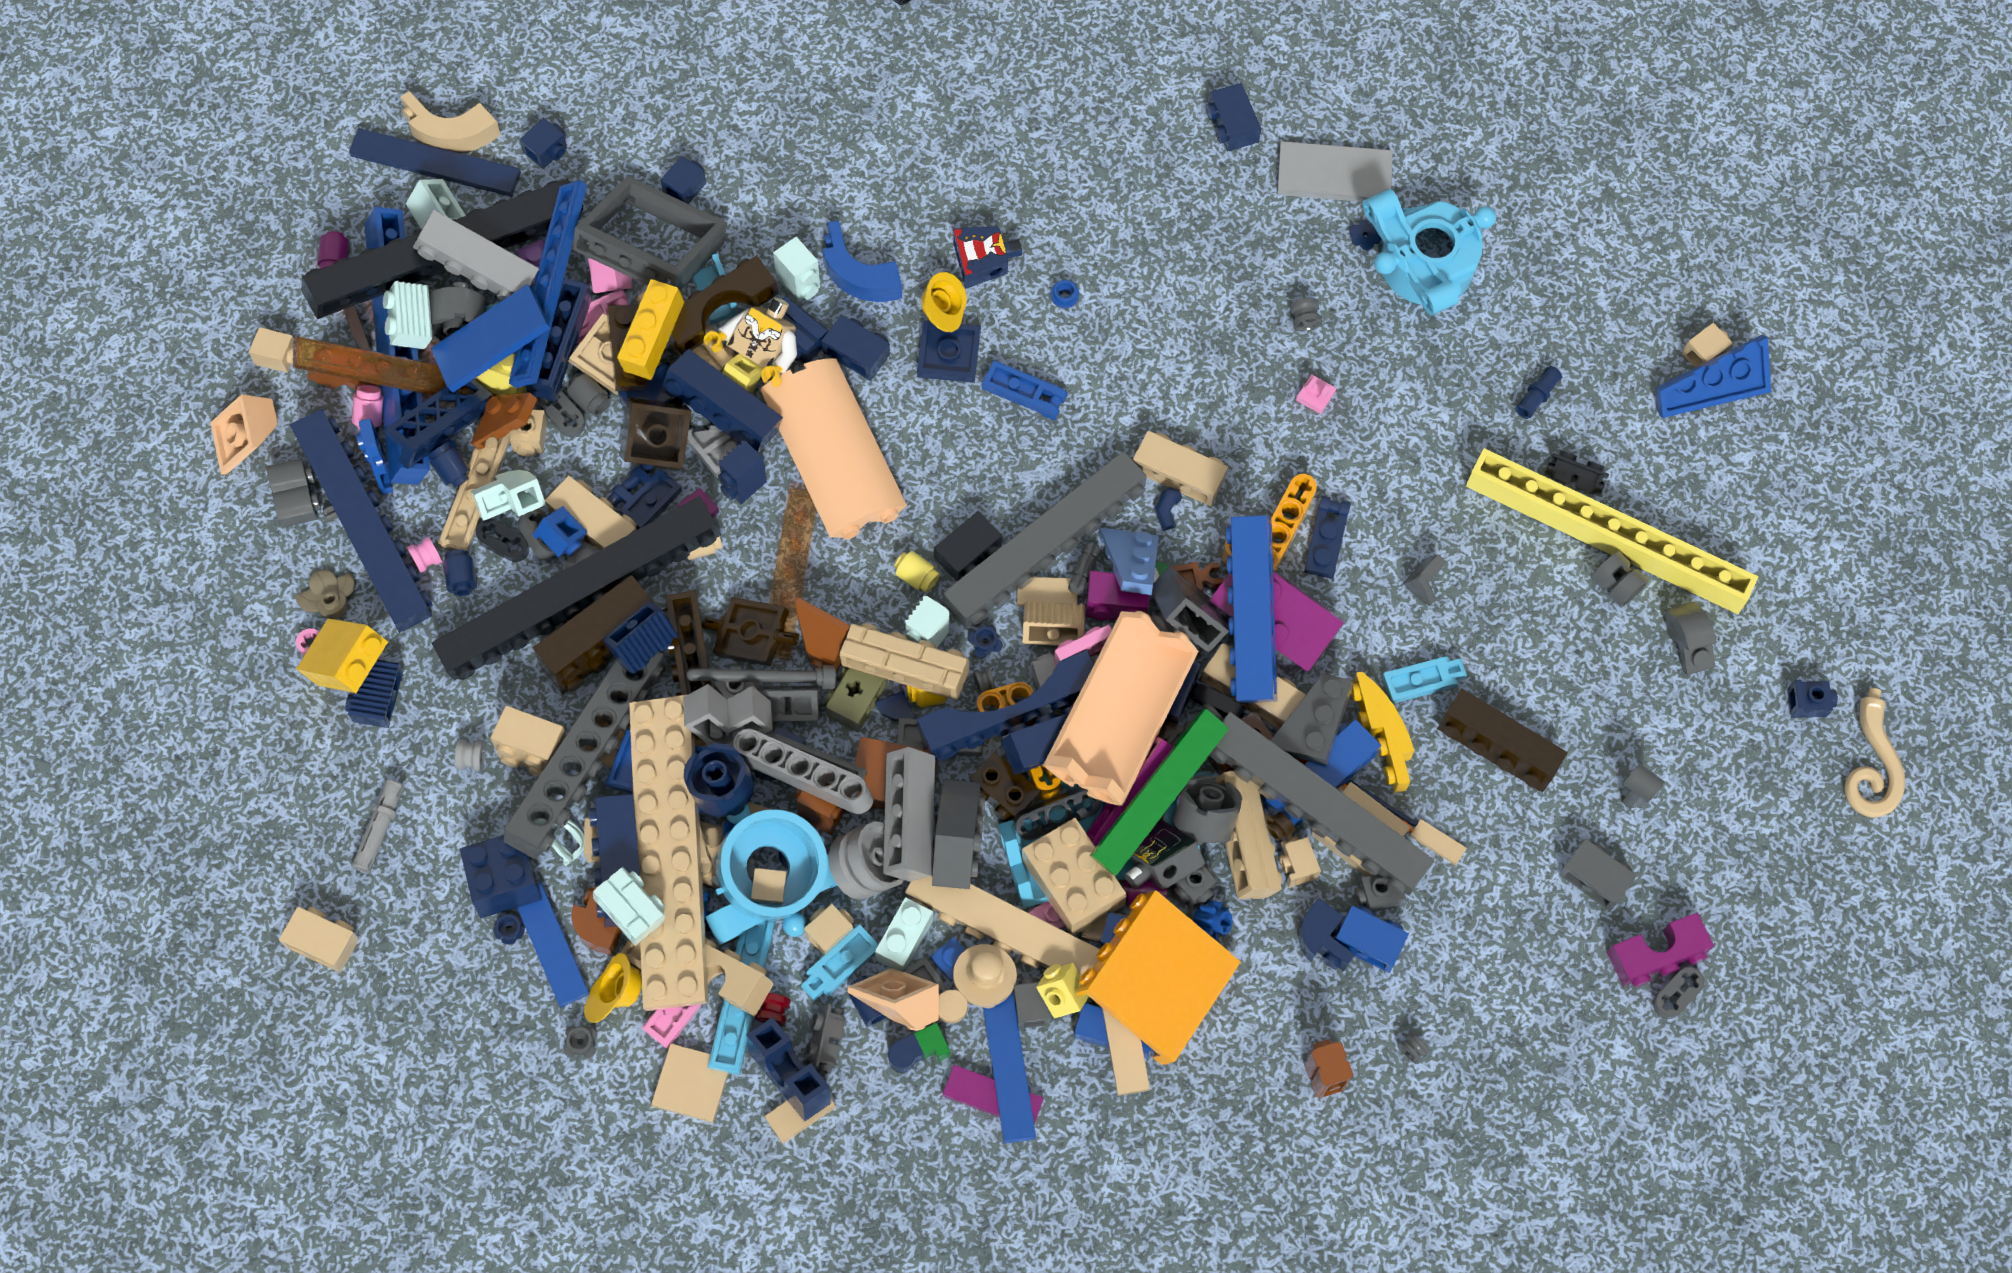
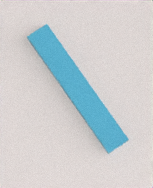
M776 920L763 921L739 935L735 953L743 958L741 960L742 963L749 966L751 962H754L765 969ZM725 999L708 1068L740 1075L747 1048L746 1035L750 1033L754 1016L729 1004Z

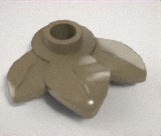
M316 570L309 580L310 589L298 593L296 601L306 612H319L322 616L329 619H337L347 610V597L355 588L354 578L351 573H345L336 578L329 570Z

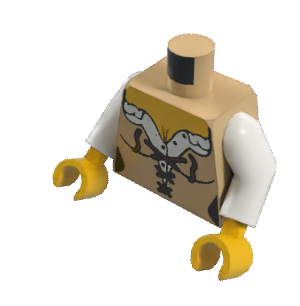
M777 297L772 298L768 309L764 307L748 308L719 328V333L711 331L704 336L705 345H708L713 340L717 341L711 347L712 352H720L723 348L722 341L725 340L728 347L763 367L764 369L761 372L762 380L766 383L771 376H774L771 380L774 387L781 384L782 378L780 373H785L797 356L796 336L794 335L796 327L783 318L789 304Z

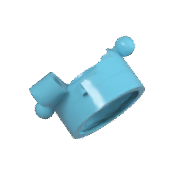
M1387 189L1363 200L1364 213L1384 242L1381 253L1374 259V267L1378 273L1383 274L1392 290L1410 302L1423 305L1425 311L1431 316L1458 304L1459 296L1468 289L1473 280L1482 255L1483 234L1481 228L1487 229L1494 225L1496 222L1495 211L1491 207L1482 206L1472 215L1465 208L1460 209L1452 204L1441 201L1433 202L1429 205L1414 208L1405 207L1402 209L1399 199L1392 189ZM1428 228L1443 231L1451 237L1453 250L1447 256L1441 258L1426 256L1417 248L1415 237L1419 232Z
M747 804L739 815L727 816L728 820L736 825L723 838L715 859L716 874L720 886L715 891L717 895L723 893L731 903L705 917L719 945L743 934L744 931L763 921L784 919L782 926L787 935L799 937L804 934L807 921L802 914L797 912L811 903L818 893L837 886L830 871L829 854H826L823 843L825 840L823 836L820 837L809 822L794 813L784 810H763L751 814L750 807ZM758 848H775L786 858L788 874L783 905L751 901L753 882L748 877L746 867L749 856Z

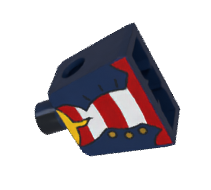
M997 226L953 229V245L965 289L1008 274V258L1022 256L1020 240L1015 239L1003 242L1000 228Z

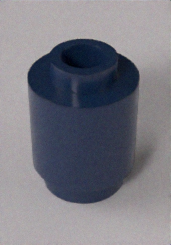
M449 442L428 454L432 460L430 464L445 486L452 484L456 488L469 479L467 473L471 469L457 448H452Z
M462 549L446 553L443 569L447 591L459 597L471 594L472 590L477 587L473 558L469 556L468 551Z

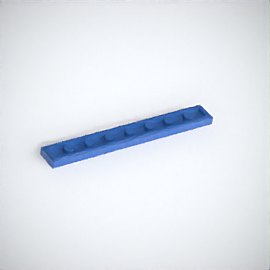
M582 180L559 187L538 267L539 270L537 271L533 291L550 327L552 326L574 239L575 227L578 224L587 189V184ZM551 328L517 350L509 379L510 385L519 388L537 383Z

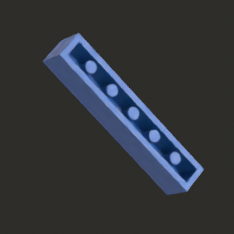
M1268 515L1231 517V526H1226L1227 544H1232V556L1227 557L1228 574H1233V586L1228 587V601L1230 605L1234 606V617H1229V632L1235 638V647L1230 648V662L1232 666L1235 665L1236 678H1231L1232 696H1236V701L1240 703L1278 702L1272 519Z

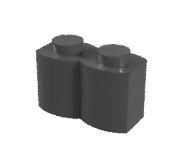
M302 458L267 466V475L274 507L281 527L284 528L317 520L316 510H321V505L317 492H311L310 484L315 483L311 466H305Z

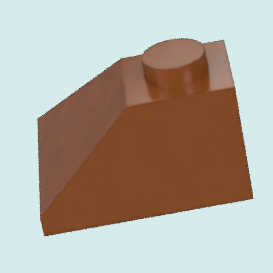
M797 597L795 600L797 618L810 666L815 670V668H821V665H834L837 673L842 665L840 651L847 638L850 625Z

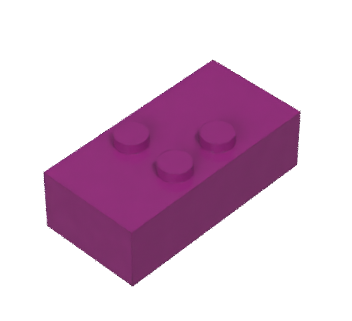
M1273 569L1276 649L1309 672L1346 621ZM1228 574L1209 601L1229 616L1234 617V606L1230 605L1228 601V587L1233 586V574Z

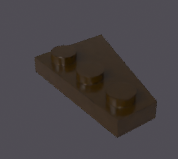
M640 304L608 305L606 309L615 391L645 390L646 378L625 372L617 359Z

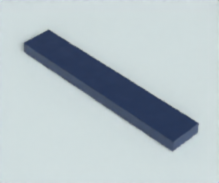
M358 128L349 150L351 157L509 197L513 196L521 175L520 168Z

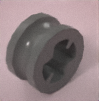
M985 667L982 672L978 670L973 671L980 695L987 690L995 688L989 667Z
M1409 1032L1405 1036L1406 1041H1400L1397 1046L1411 1062L1419 1064L1421 1062L1420 1057L1422 1055L1426 1056L1429 1053V1049L1420 1038Z

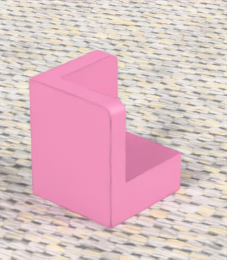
M591 258L588 259L594 293L631 289L633 287L631 277Z

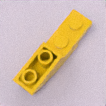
M1357 672L1351 691L1353 702L1358 701L1360 712H1357V720L1373 737H1380L1376 740L1382 745L1379 755L1385 756L1387 764L1384 767L1387 785L1392 784L1394 793L1406 791L1410 784V779L1405 761L1411 760L1414 753L1410 735L1401 716L1387 695L1365 673Z

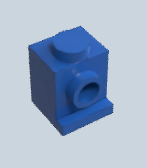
M562 506L543 518L532 536L535 539L540 537L558 557L564 554L572 557L582 548L583 544L581 541L587 531Z

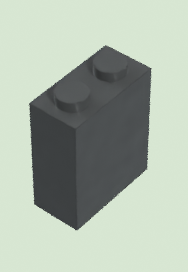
M1169 566L1153 583L1152 594L1165 620L1180 632L1188 635L1192 641L1208 653L1229 632L1216 605L1209 601L1211 597Z

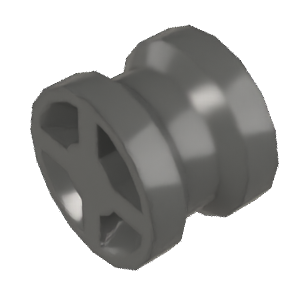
M1302 298L1290 305L1291 314L1295 316L1293 321L1295 330H1314L1322 325V317L1317 313L1319 309L1317 299Z

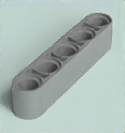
M743 729L737 733L733 740L734 748L742 755L746 764L753 769L855 814H862L868 811L873 804L872 793L865 781L858 775L753 729ZM756 745L752 750L746 751L750 746ZM782 756L779 761L772 763L775 758ZM808 768L805 773L798 775L800 770ZM835 779L831 785L824 786L827 781ZM861 791L859 796L850 798L853 793Z

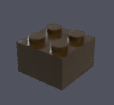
M627 397L619 456L624 462L683 469L692 410L683 404Z

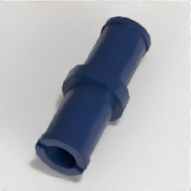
M1553 366L1546 367L1540 378L1530 384L1527 389L1528 393L1515 407L1519 416L1529 419L1541 403L1547 402L1550 398V392L1563 377L1557 368Z

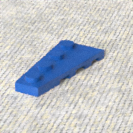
M1762 334L1656 387L1659 416L1662 418L1772 392L1768 337Z

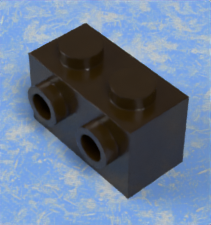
M995 752L970 777V782L981 783L980 795L986 796L985 802L987 801L995 808L993 810L994 814L1003 822L1014 820L1015 815L1019 811L1035 805L1040 800L1041 791L1021 774L1014 775L1011 766Z

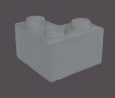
M708 684L683 697L684 726L709 745L723 743L734 747L733 740L737 733L743 729H753L762 734L773 730L771 701L752 686L729 699H726Z

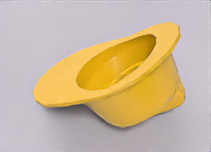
M939 272L930 279L921 295L920 302L922 310L931 323L942 331L954 332L961 325L967 296L965 288L959 279L948 272Z
M618 953L611 959L605 971L590 990V995H588L584 1006L585 1018L591 1023L603 1020L614 1008L630 1007L640 995L642 989L641 970L630 965L629 958L624 953Z

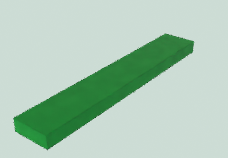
M1202 709L1089 856L1110 874L1116 876L1229 728L1208 709Z

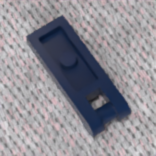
M1322 495L1304 573L1333 579L1351 502L1342 500L1340 503L1330 500L1331 497ZM1327 512L1338 514V519L1326 518Z

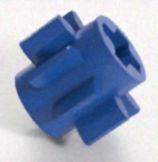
M1209 900L1207 906L1201 905L1196 910L1193 922L1214 940L1218 941L1219 936L1225 937L1230 932L1233 918L1229 908L1222 907V902Z

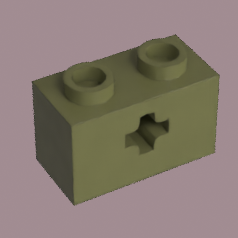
M845 666L839 677V680H841L836 690H830L824 705H826L827 717L859 733L873 710L875 702L879 700L886 688L888 679ZM856 690L860 691V695L855 694L853 697L849 695V692L855 693Z

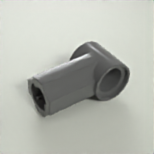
M1639 763L1623 783L1624 788L1620 792L1623 797L1622 803L1629 809L1642 808L1646 803L1650 802L1665 781L1642 763Z

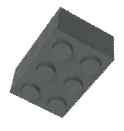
M943 779L935 835L932 886L970 889L971 877H978L986 796L980 795L981 783Z

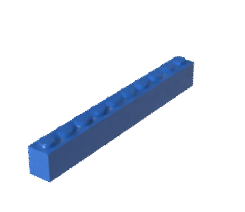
M374 207L364 223L367 249H377L387 245L394 239L406 238L403 210ZM384 295L372 299L380 389L381 395L384 397V430L386 431L388 426L422 404L423 398L417 348L390 345V335L385 333L388 309L383 307ZM424 415L419 416V422H425ZM401 429L398 431L408 440L415 436V430ZM385 435L390 483L419 485L430 470L429 455L407 469L399 463L402 448Z

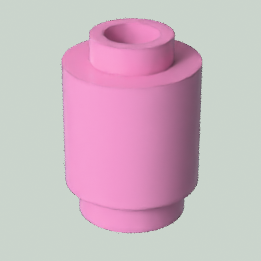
M362 385L358 386L357 392L353 394L351 422L359 430L358 421L369 418L374 427L381 426L384 397L381 395L380 388Z

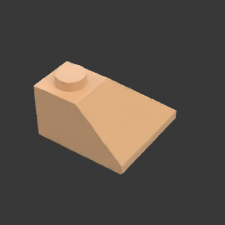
M241 394L210 422L221 474H227L235 468L278 425L277 414L272 399Z
M890 968L848 986L849 994L889 1019L906 1025L910 1030H922L926 1025L939 1020V984Z

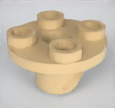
M979 944L966 949L958 957L953 970L954 987L967 999V1002L989 1009L1002 1003L1010 996L1017 979L1016 967L1012 958L1003 949L990 944Z

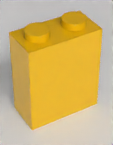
M327 619L296 670L318 686L357 693L388 641L365 624Z

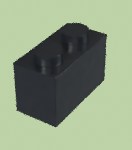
M977 511L934 547V559L956 581H959L1001 548L1002 534Z

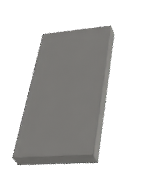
M1280 141L1277 195L1363 202V200L1391 189L1393 150Z

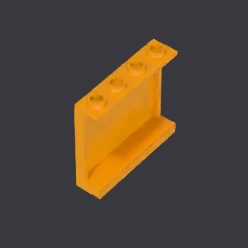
M1154 890L1146 894L1141 893L1133 900L1130 905L1131 913L1127 918L1120 920L1113 930L1115 936L1110 943L1107 942L1100 948L1096 954L1098 961L1093 968H1088L1079 979L1081 985L1075 994L1078 996L1087 994L1155 1051L1152 1058L1160 1065H1165L1176 1061L1241 961L1158 891Z

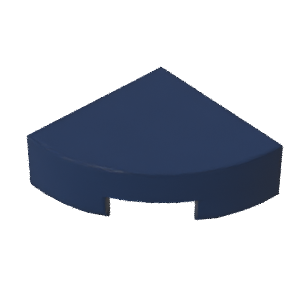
M903 691L875 702V706L880 714L891 720L899 721V718L915 719Z

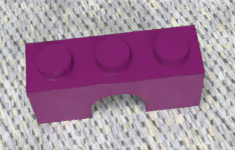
M1698 912L1673 921L1663 929V933L1668 941V951L1666 952L1651 950L1646 945L1641 934L1613 945L1607 954L1622 986L1624 987L1632 983L1634 988L1650 982L1652 980L1651 975L1661 972L1662 977L1678 971L1680 969L1679 964L1689 961L1690 965H1695L1708 958L1707 953L1714 947V944Z

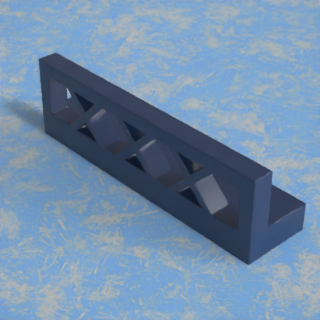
M474 379L466 384L474 392L473 395L459 394V389L452 392L446 386L388 426L385 435L402 448L399 463L409 469L482 417L485 412L486 403L492 397V393ZM439 402H454L455 407L453 409L439 408ZM419 416H435V422H419ZM401 429L415 430V436L408 440L398 431Z

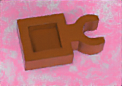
M1198 562L1170 566L1201 591L1204 590L1203 585L1210 588H1218L1223 582V578L1214 579L1209 575L1212 572L1219 571V563H1210L1202 570H1199Z

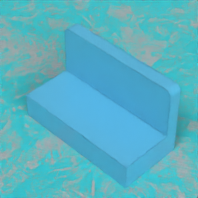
M717 253L711 255L713 265L700 269L693 277L697 291H702L710 286L718 276L726 275ZM728 303L717 308L709 317L710 324L738 315L737 304Z

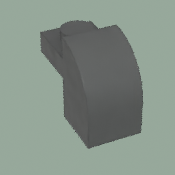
M1694 602L1664 609L1669 638L1679 644L1683 672L1690 675L1715 668L1712 644L1717 643L1712 623L1706 612Z

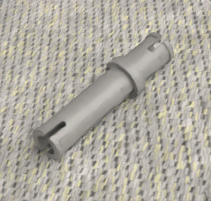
M392 780L385 781L380 798L371 809L373 814L358 852L351 864L352 868L368 874L371 872L391 820H394L397 813L395 810L405 788L402 784Z

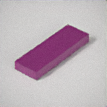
M953 1065L942 1094L943 1097L999 1117L994 1080ZM1029 1092L1035 1125L1044 1098Z

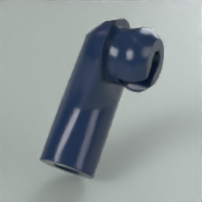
M1172 487L1166 488L1161 492L1154 507L1163 531L1176 527L1171 510L1182 499L1180 490L1173 489Z

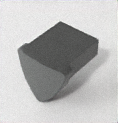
M1439 554L1426 558L1402 584L1423 603L1430 606L1436 598L1428 582L1446 564L1445 560Z

